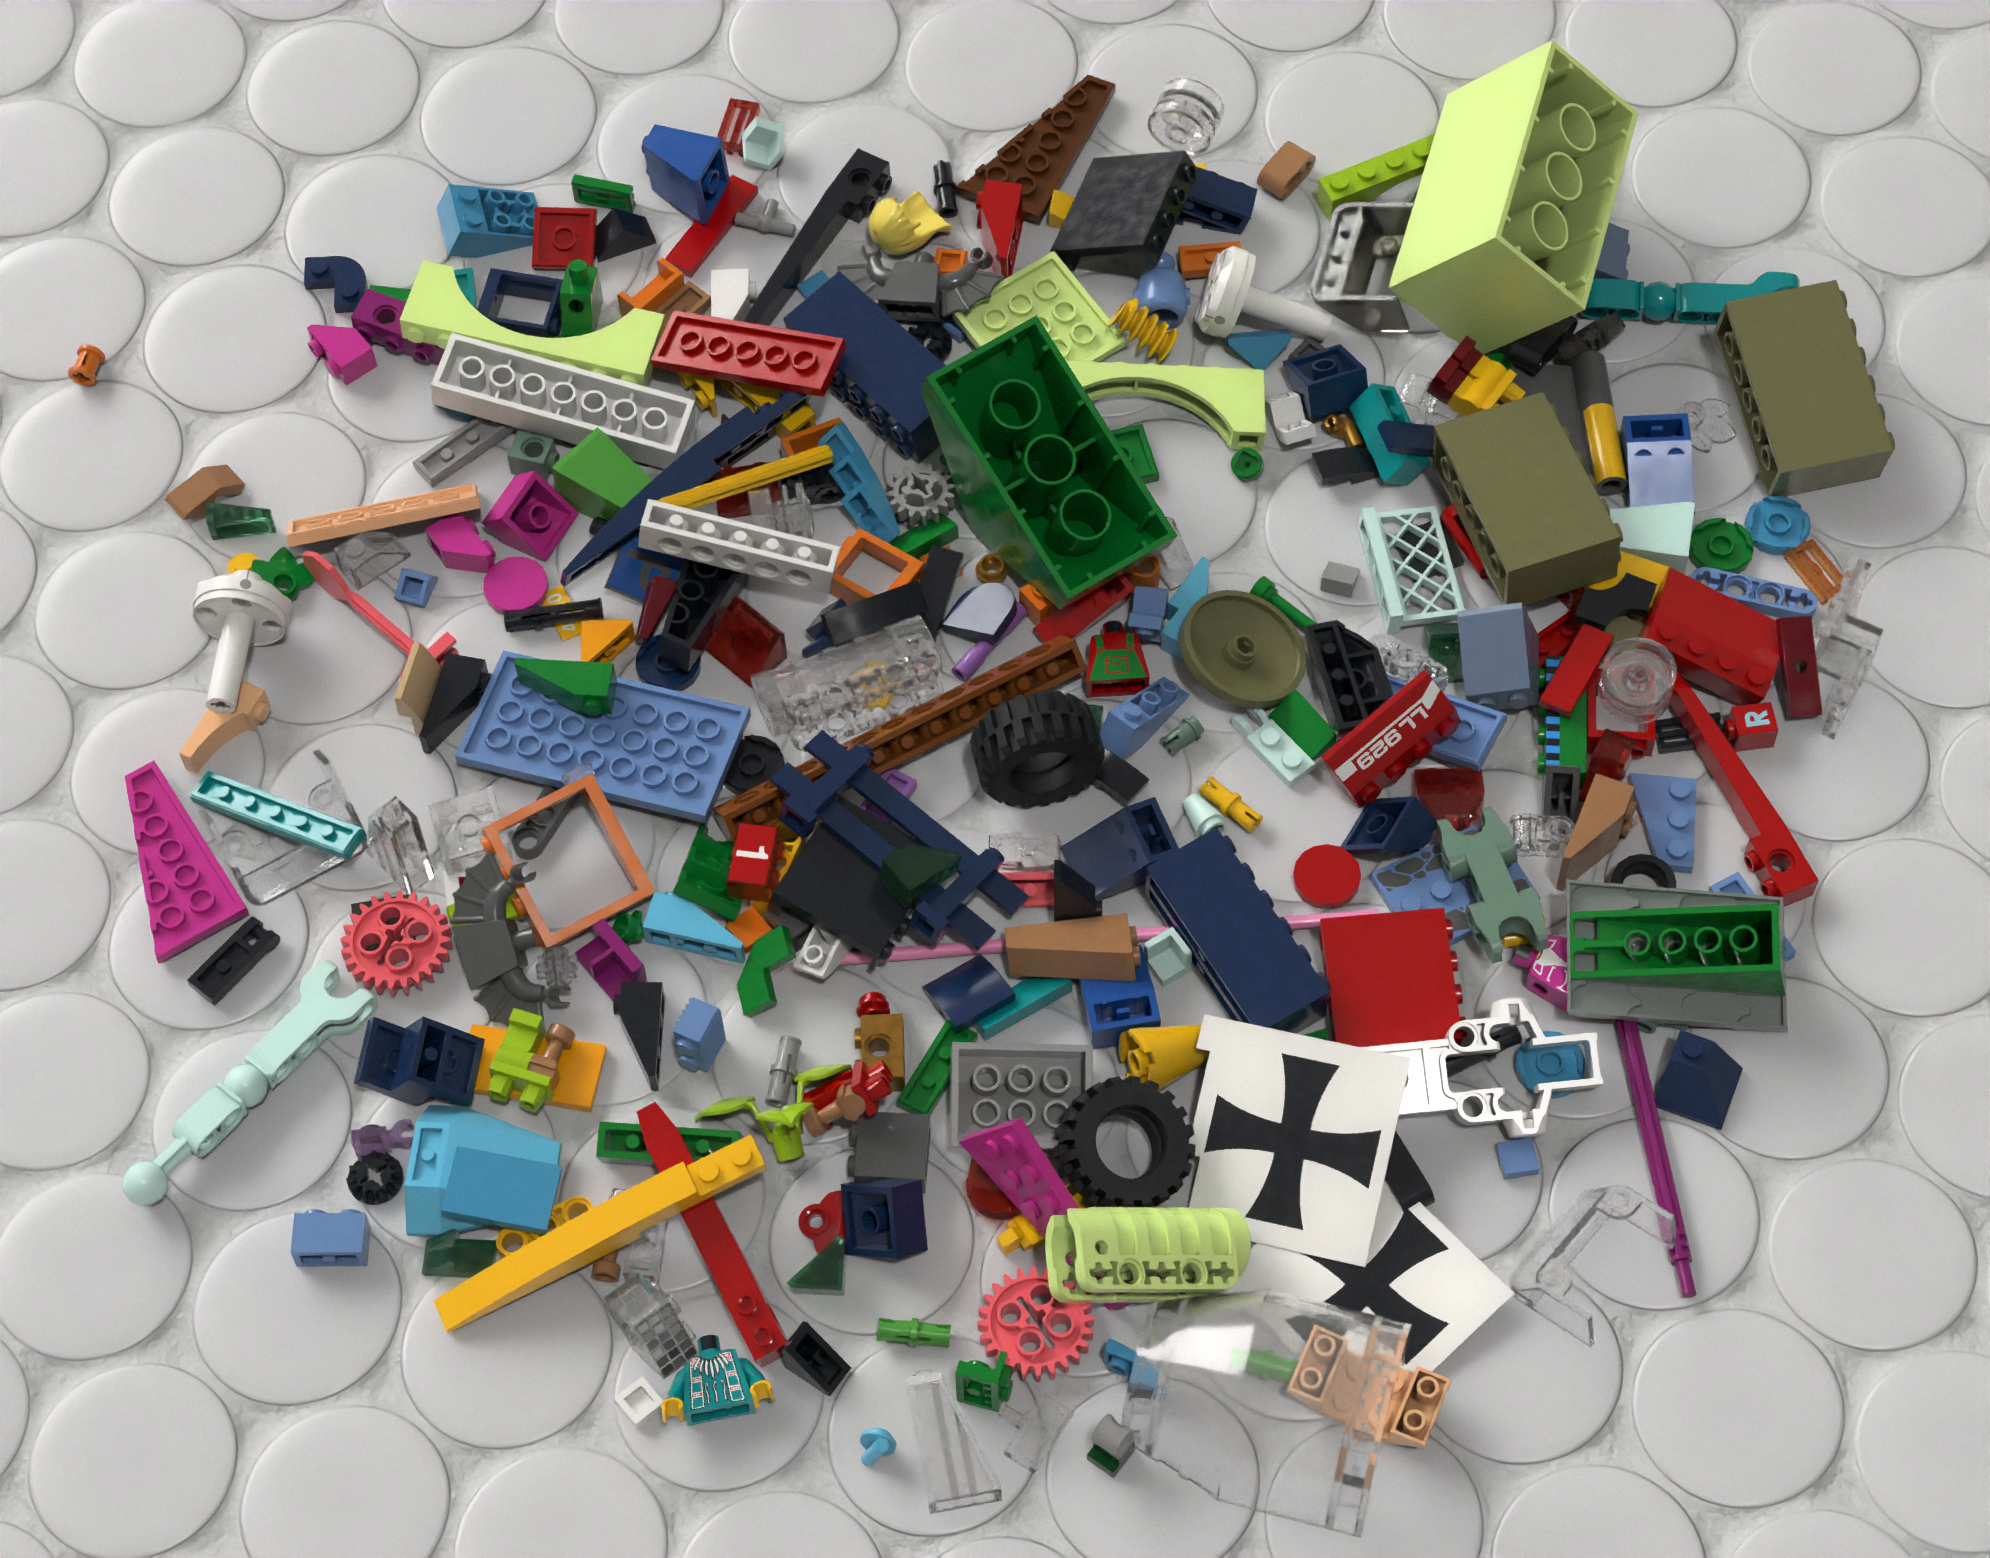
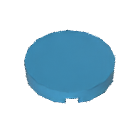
M1768 496L1757 504L1755 502L1750 507L1744 522L1745 529L1750 533L1754 546L1759 551L1770 555L1785 556L1798 551L1805 545L1811 529L1810 517L1807 512L1805 514L1798 502L1784 496Z
M1543 1031L1545 1037L1564 1035L1560 1032ZM1528 1037L1520 1045L1521 1047H1519L1516 1053V1075L1524 1088L1534 1094L1533 1087L1537 1084L1580 1080L1584 1076L1585 1057L1578 1044L1528 1049V1042L1531 1040ZM1574 1090L1552 1092L1551 1099L1567 1096Z

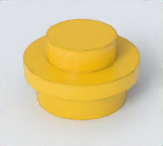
M247 552L235 555L228 564L229 574L237 570L252 571L253 560H259L258 557Z

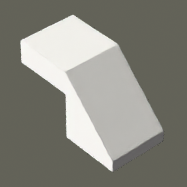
M1287 391L1265 398V411L1279 441L1289 445L1317 436L1315 425L1305 419L1299 394Z

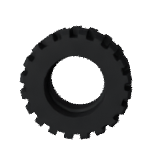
M1038 691L1028 696L1022 694L1016 696V699L1008 702L1006 700L998 704V708L995 710L990 709L985 713L984 720L980 719L971 735L970 744L979 782L986 794L999 803L1004 802L1008 806L1015 807L1016 805H1021L1022 807H1032L1036 804L1044 806L1049 805L1050 802L1055 800L1062 801L1067 799L1068 795L1072 793L1077 794L1082 791L1085 784L1090 785L1103 766L1105 751L1095 715L1086 702L1069 693L1064 695L1060 691H1051V693Z
M1119 1076L1109 1078L1105 1082H1099L1087 1089L1064 1110L1060 1117L1062 1123L1056 1127L1054 1139L1058 1140V1145L1053 1148L1054 1159H1060L1062 1165L1056 1170L1060 1178L1067 1177L1070 1185L1066 1188L1070 1194L1074 1196L1079 1193L1083 1197L1081 1204L1085 1207H1157L1170 1199L1169 1197L1177 1193L1184 1185L1182 1180L1189 1176L1193 1165L1189 1163V1159L1195 1156L1196 1147L1194 1144H1189V1138L1195 1134L1192 1124L1185 1125L1183 1117L1188 1114L1183 1105L1177 1109L1172 1103L1176 1097L1168 1090L1163 1094L1158 1092L1159 1084L1151 1080L1143 1084L1140 1083V1077L1128 1076L1124 1080ZM1112 1115L1127 1117L1139 1124L1146 1132L1151 1143L1152 1160L1145 1174L1134 1179L1124 1178L1113 1173L1102 1162L1096 1147V1132L1099 1124L1105 1118Z

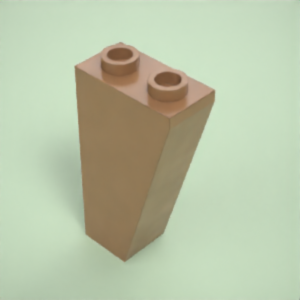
M1127 913L1004 928L1011 976L1136 981L1135 967L1141 966L1136 926H1129Z

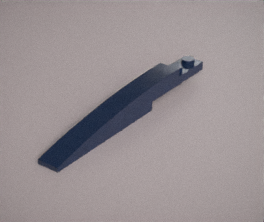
M784 390L779 396L780 399L772 405L770 402L763 404L756 410L755 414L746 406L706 435L647 484L586 544L563 570L560 581L563 587L639 536L640 524L648 499L658 501L661 498L718 480L721 472L720 464L808 405L812 395Z

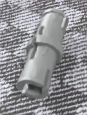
M786 1035L780 1038L776 1061L770 1067L769 1073L772 1075L765 1103L775 1108H782L788 1104L787 1100L791 1083L794 1080L793 1077L798 1073L795 1067L802 1041L793 1036Z

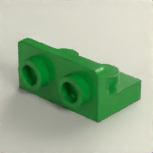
M1000 1351L995 1369L990 1368L981 1361L971 1360L968 1363L959 1360L955 1372L957 1402L999 1412L1002 1400L1009 1401L1013 1388V1380H1011L1013 1366L1008 1365V1352Z

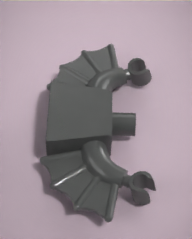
M876 242V250L872 253H867L864 245L861 247L867 263L840 265L837 267L838 271L846 276L894 320L941 323L942 317L946 318L954 312H968L980 300L991 298L994 287L1005 279L1004 275L982 271L992 265L993 257L989 252H986L983 256V251L979 247L971 250V262H967L959 270L949 273H941L940 266L933 263L934 257L930 253L923 251L916 254L914 262L899 261L895 263L892 270L885 268L881 262L882 252L880 246Z
M488 850L480 863L465 869L466 875L462 886L452 894L455 901V910L450 922L452 924H467L452 927L468 984L470 990H482L473 997V1000L484 1006L492 1022H503L509 1026V1017L513 1008L542 1016L544 1021L542 1001L547 999L551 1005L556 1006L569 1005L570 1002H562L560 1000L559 993L561 990H571V988L567 985H552L545 989L544 985L534 984L528 980L522 970L528 966L525 950L540 945L538 932L534 926L519 931L516 921L506 918V904L509 897L516 891L515 887L533 881L537 873L535 871L524 877L522 875V868L528 862H523L511 868L510 878L507 880L504 878L492 852Z

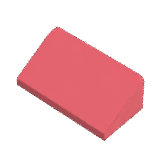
M1054 871L1000 872L1029 896L1028 900L1021 907H1054Z

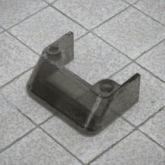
M1347 202L1339 205L1334 210L1310 286L1311 296L1317 306L1358 331L1409 332L1410 327L1398 296L1366 295L1376 259L1391 258L1399 254L1414 202Z

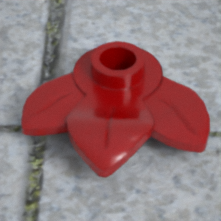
M833 1191L828 1193L820 1204H812L804 1208L800 1213L798 1224L801 1232L807 1238L813 1239L816 1251L822 1257L831 1261L842 1262L846 1260L847 1256L841 1191ZM814 1217H821L823 1224L819 1228H813L810 1226L811 1220Z

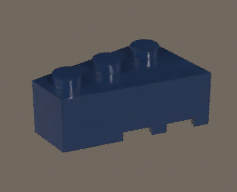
M1196 166L1199 173L1176 224L1183 225L1184 221L1202 223V229L1240 235L1251 219L1258 189Z

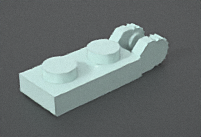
M1247 708L1249 716L1259 726L1255 731H1253L1251 725L1241 715L1238 714L1231 718V723L1246 740L1249 748L1288 787H1291L1315 769V762L1272 719L1269 720L1262 708Z

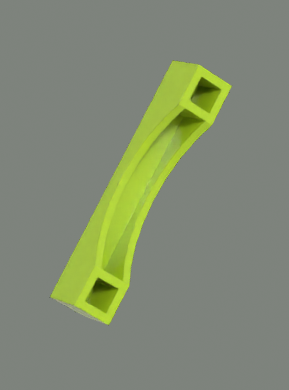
M1435 134L1318 179L1317 203L1330 224L1336 222L1338 214L1344 215L1367 201L1372 202L1397 184L1423 174Z

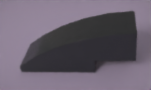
M917 580L824 613L820 617L830 644L834 646L929 612Z

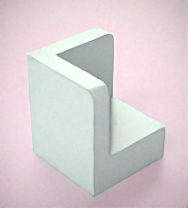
M756 116L742 133L744 162L771 171L785 153L783 124Z
M1173 926L1144 944V956L1148 969L1162 987L1191 971L1192 952Z

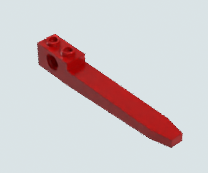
M1676 669L1663 673L1660 683L1677 717H1679L1683 727L1687 730L1690 739L1693 740L1697 751L1749 837V842L1744 852V862L1748 870L1752 873L1755 872L1761 882L1760 888L1763 895L1783 897L1784 907L1812 896L1819 880L1784 821L1692 688ZM1772 865H1778L1785 871H1776L1772 868Z
M656 1102L637 1111L645 1145L660 1173L681 1162H684L686 1166L695 1162L680 1131ZM714 1196L680 1212L755 1362L763 1368L783 1357L782 1348L788 1342V1339Z

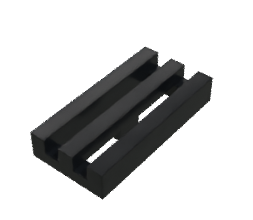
M1720 712L1709 713L1723 733L1724 727L1723 723L1721 724ZM1679 717L1655 720L1656 741L1660 754L1697 750L1692 739L1664 742L1667 739L1689 737Z

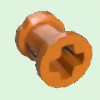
M80 345L77 350L78 358L75 365L70 367L68 376L79 385L91 386L96 382L95 373L98 366L104 363L105 354L95 346Z

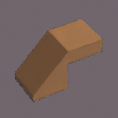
M227 464L202 467L166 496L165 501L183 520L208 517L217 497L241 494L245 483Z

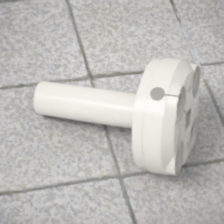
M1231 246L1221 251L1220 254L1217 253L1194 316V322L1198 323L1203 333L1214 337L1226 338L1233 329L1241 312L1319 341L1325 339L1332 321L1331 314L1250 286L1256 257L1254 254L1248 253L1247 250Z
M237 570L232 574H222L208 580H202L198 583L193 602V619L195 623L205 633L219 640L206 699V707L220 714H230L236 709L249 647L265 646L280 640L284 635L290 617L292 601L275 586L262 580L261 576L253 571Z

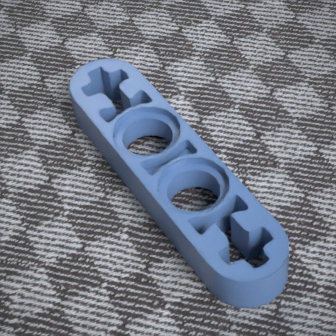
M1710 567L1697 568L1691 575V578L1699 582L1707 580V586L1716 591L1718 590L1719 583H1723L1722 590L1718 592L1769 616L1778 618L1811 616L1813 618L1818 605L1815 594L1803 588ZM1738 585L1745 590L1746 594L1734 596L1729 593L1728 588ZM1772 593L1778 598V601L1768 604L1761 599L1760 595ZM1785 598H1789L1787 606H1783ZM1804 602L1805 609H1799L1798 603Z

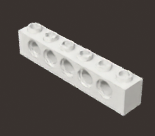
M648 499L640 524L638 547L825 594L830 593L840 546Z

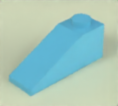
M654 891L642 926L647 943L744 964L746 958L743 942L691 901L672 892L664 894Z

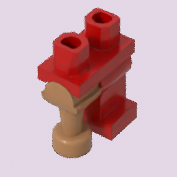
M882 1059L867 1067L862 1060L854 1064L853 1070L846 1071L804 1093L803 1102H813L814 1107L802 1114V1119L807 1130L814 1138L832 1128L833 1121L841 1117L856 1121L864 1113L865 1108L868 1116L878 1112L879 1100L892 1094L890 1082L893 1081V1074L885 1061Z

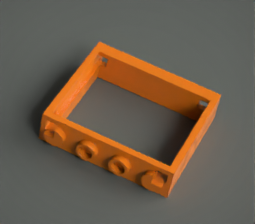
M593 773L483 827V838L479 839L485 854L488 850L492 852L504 878L508 880L510 878V870L514 864L498 834L580 792L583 793L635 892L551 934L525 884L517 885L515 887L516 891L513 893L515 898L511 899V902L519 917L526 916L530 926L536 928L540 938L539 946H542L545 953L592 929V925L602 918L608 921L652 898L655 891Z

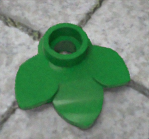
M286 547L280 548L271 557L269 562L254 559L252 563V571L259 574L262 580L269 582L277 589L280 587L288 589L278 590L291 601L298 596L299 590L311 586L315 581L305 567L304 562L297 564L295 558Z

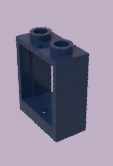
M491 268L477 311L492 322L511 331L535 337L554 338V336L559 335L561 329L560 291L563 279ZM510 295L551 302L544 324L498 318L504 296Z

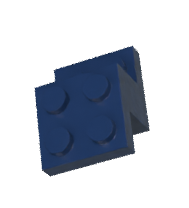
M424 1016L406 1028L373 1017L367 1023L354 1084L414 1106L419 1105L433 1095L467 1106L472 1102L485 1039Z

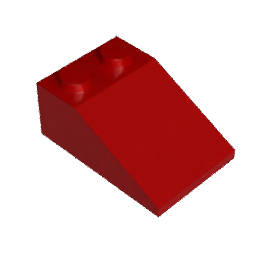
M986 179L983 192L978 191L976 199V210H979L977 229H982L983 246L985 251L989 252L993 257L991 265L993 273L1004 275L1006 279L1013 275L1024 223L1023 184Z

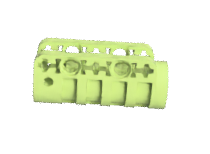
M1235 1208L1067 1209L1068 1215H1052L1050 1217L1045 1236L1050 1293L1054 1299L1062 1303L1196 1301L1204 1298L1209 1292H1221L1235 1286L1247 1267L1251 1248L1248 1224L1242 1213ZM1066 1255L1071 1258V1266L1065 1260ZM1160 1275L1164 1277V1279L1160 1280V1278L1157 1276ZM1094 1276H1100L1101 1279L1097 1280ZM1063 1280H1066L1067 1283H1078L1080 1287L1069 1290L1068 1287H1063ZM1129 1280L1131 1284H1127L1124 1281Z

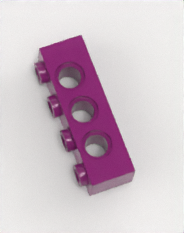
M367 288L351 315L353 328L367 342L373 341L386 346L391 351H401L412 355L421 362H431L439 365L445 349L437 345L423 342L414 343L402 338L400 318L406 302Z

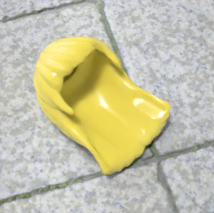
M915 191L900 204L895 202L897 200L896 197L883 199L876 204L869 217V232L872 240L878 243L884 252L892 255H902L911 252L925 244L935 233H949L952 229L951 224H948L943 217L935 213V210L931 208V205L927 203L925 197L919 191Z

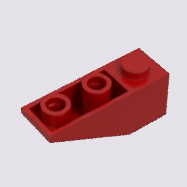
M1122 574L1062 610L1057 608L1035 626L1033 631L1043 643L1061 634L1075 639L1126 602L1135 588L1125 575Z

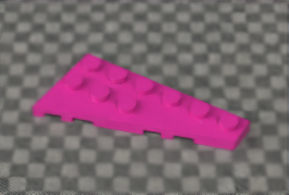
M153 760L124 777L133 818L145 898L149 910L155 956L159 964L248 915L249 912L158 765Z
M1021 1117L968 1134L959 1141L964 1149L1044 1238L1049 1219L1052 1215H1068L1067 1209L1079 1208ZM1066 1255L1065 1260L1071 1266V1258ZM1094 1276L1097 1280L1101 1279L1100 1276ZM1130 1303L1103 1304L1108 1310L1128 1306Z

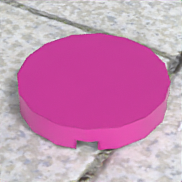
M523 556L509 557L498 561L487 572L483 585L484 594L489 606L497 613L503 615L504 611L529 609L534 604L541 606L546 599V593L549 588L548 578L543 567L535 560Z

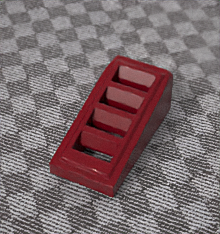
M655 575L648 582L634 640L636 644L642 645L650 637L675 592L677 581Z

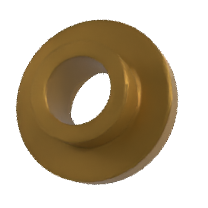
M987 554L978 561L975 568L976 576L983 584L991 582L1002 583L1008 575V566L1000 556ZM989 570H995V571H997V572H995V573H988L987 571H989Z

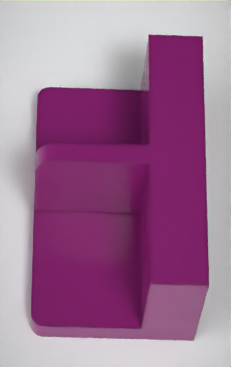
M602 918L592 925L595 939L576 951L575 958L613 1002L614 995L620 994L621 982H646L647 976L644 964L606 920Z

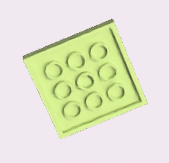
M1054 251L998 283L992 290L991 298L980 300L970 311H958L951 314L953 320L976 348L981 347L1036 315L1066 361L1092 360L1100 362L1126 347L1127 340L1122 334H1117L1118 329L1115 325L1110 328L1107 326L1110 319Z

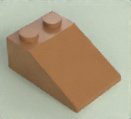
M1597 773L1595 774L1563 855L1557 890H1565L1566 879L1577 880L1615 849L1621 835L1628 836L1638 802L1632 800L1635 786Z

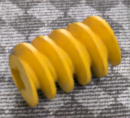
M1133 298L1128 302L1125 301L1112 316L1107 326L1110 328L1116 323L1120 324L1117 330L1118 335L1129 331L1127 342L1130 343L1138 338L1139 342L1136 349L1139 351L1148 346L1149 349L1146 357L1150 358L1157 353L1159 356L1156 364L1160 363L1174 346L1178 337V331L1172 329L1167 332L1169 324L1166 321L1157 325L1159 316L1155 313L1147 317L1149 312L1147 306H1142L1137 310L1139 305L1137 298Z

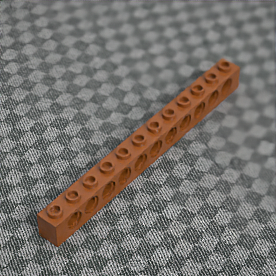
M1061 634L841 745L848 751L856 744L864 743L868 745L874 752V759L870 761L868 767L877 774H880L976 726L980 719L984 720L985 713L990 709H997L998 704L1006 700L1008 702L1016 699V696L1022 694L1028 696L1033 695L1034 692H1044L1086 671L1087 668L1076 640ZM812 758L795 767L813 783H816L829 771L816 758ZM768 780L714 807L713 812L725 838L735 845L740 823L775 827L781 822L778 818L783 802L788 796ZM848 786V787H847L844 791H842L841 793H843V792H845V791L851 789L852 787Z

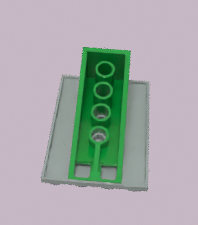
M1566 879L1567 1012L1569 1015L1582 1018L1620 1019L1630 1022L1686 1024L1697 1027L1788 1033L1783 897Z

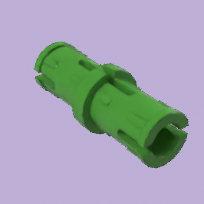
M879 1317L877 1341L909 1343L910 1347H916L917 1344L949 1348L951 1324L919 1322L918 1318H912L911 1321H902Z

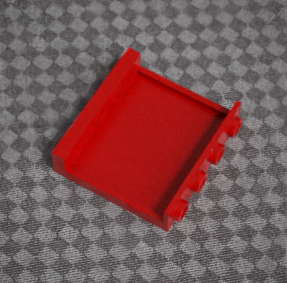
M1444 908L1320 919L1318 933L1323 971L1331 987V990H1329L1328 1009L1333 1042L1356 1047H1370L1445 1039V1034L1456 1022L1466 1020L1465 1016L1460 1017L1458 1005L1463 1003L1461 984H1455L1453 972L1458 971V960L1456 951H1450L1449 940L1453 939V926L1451 919L1445 918ZM1456 1030L1454 1032V1040L1457 1045L1461 1046L1463 1037H1467V1032Z

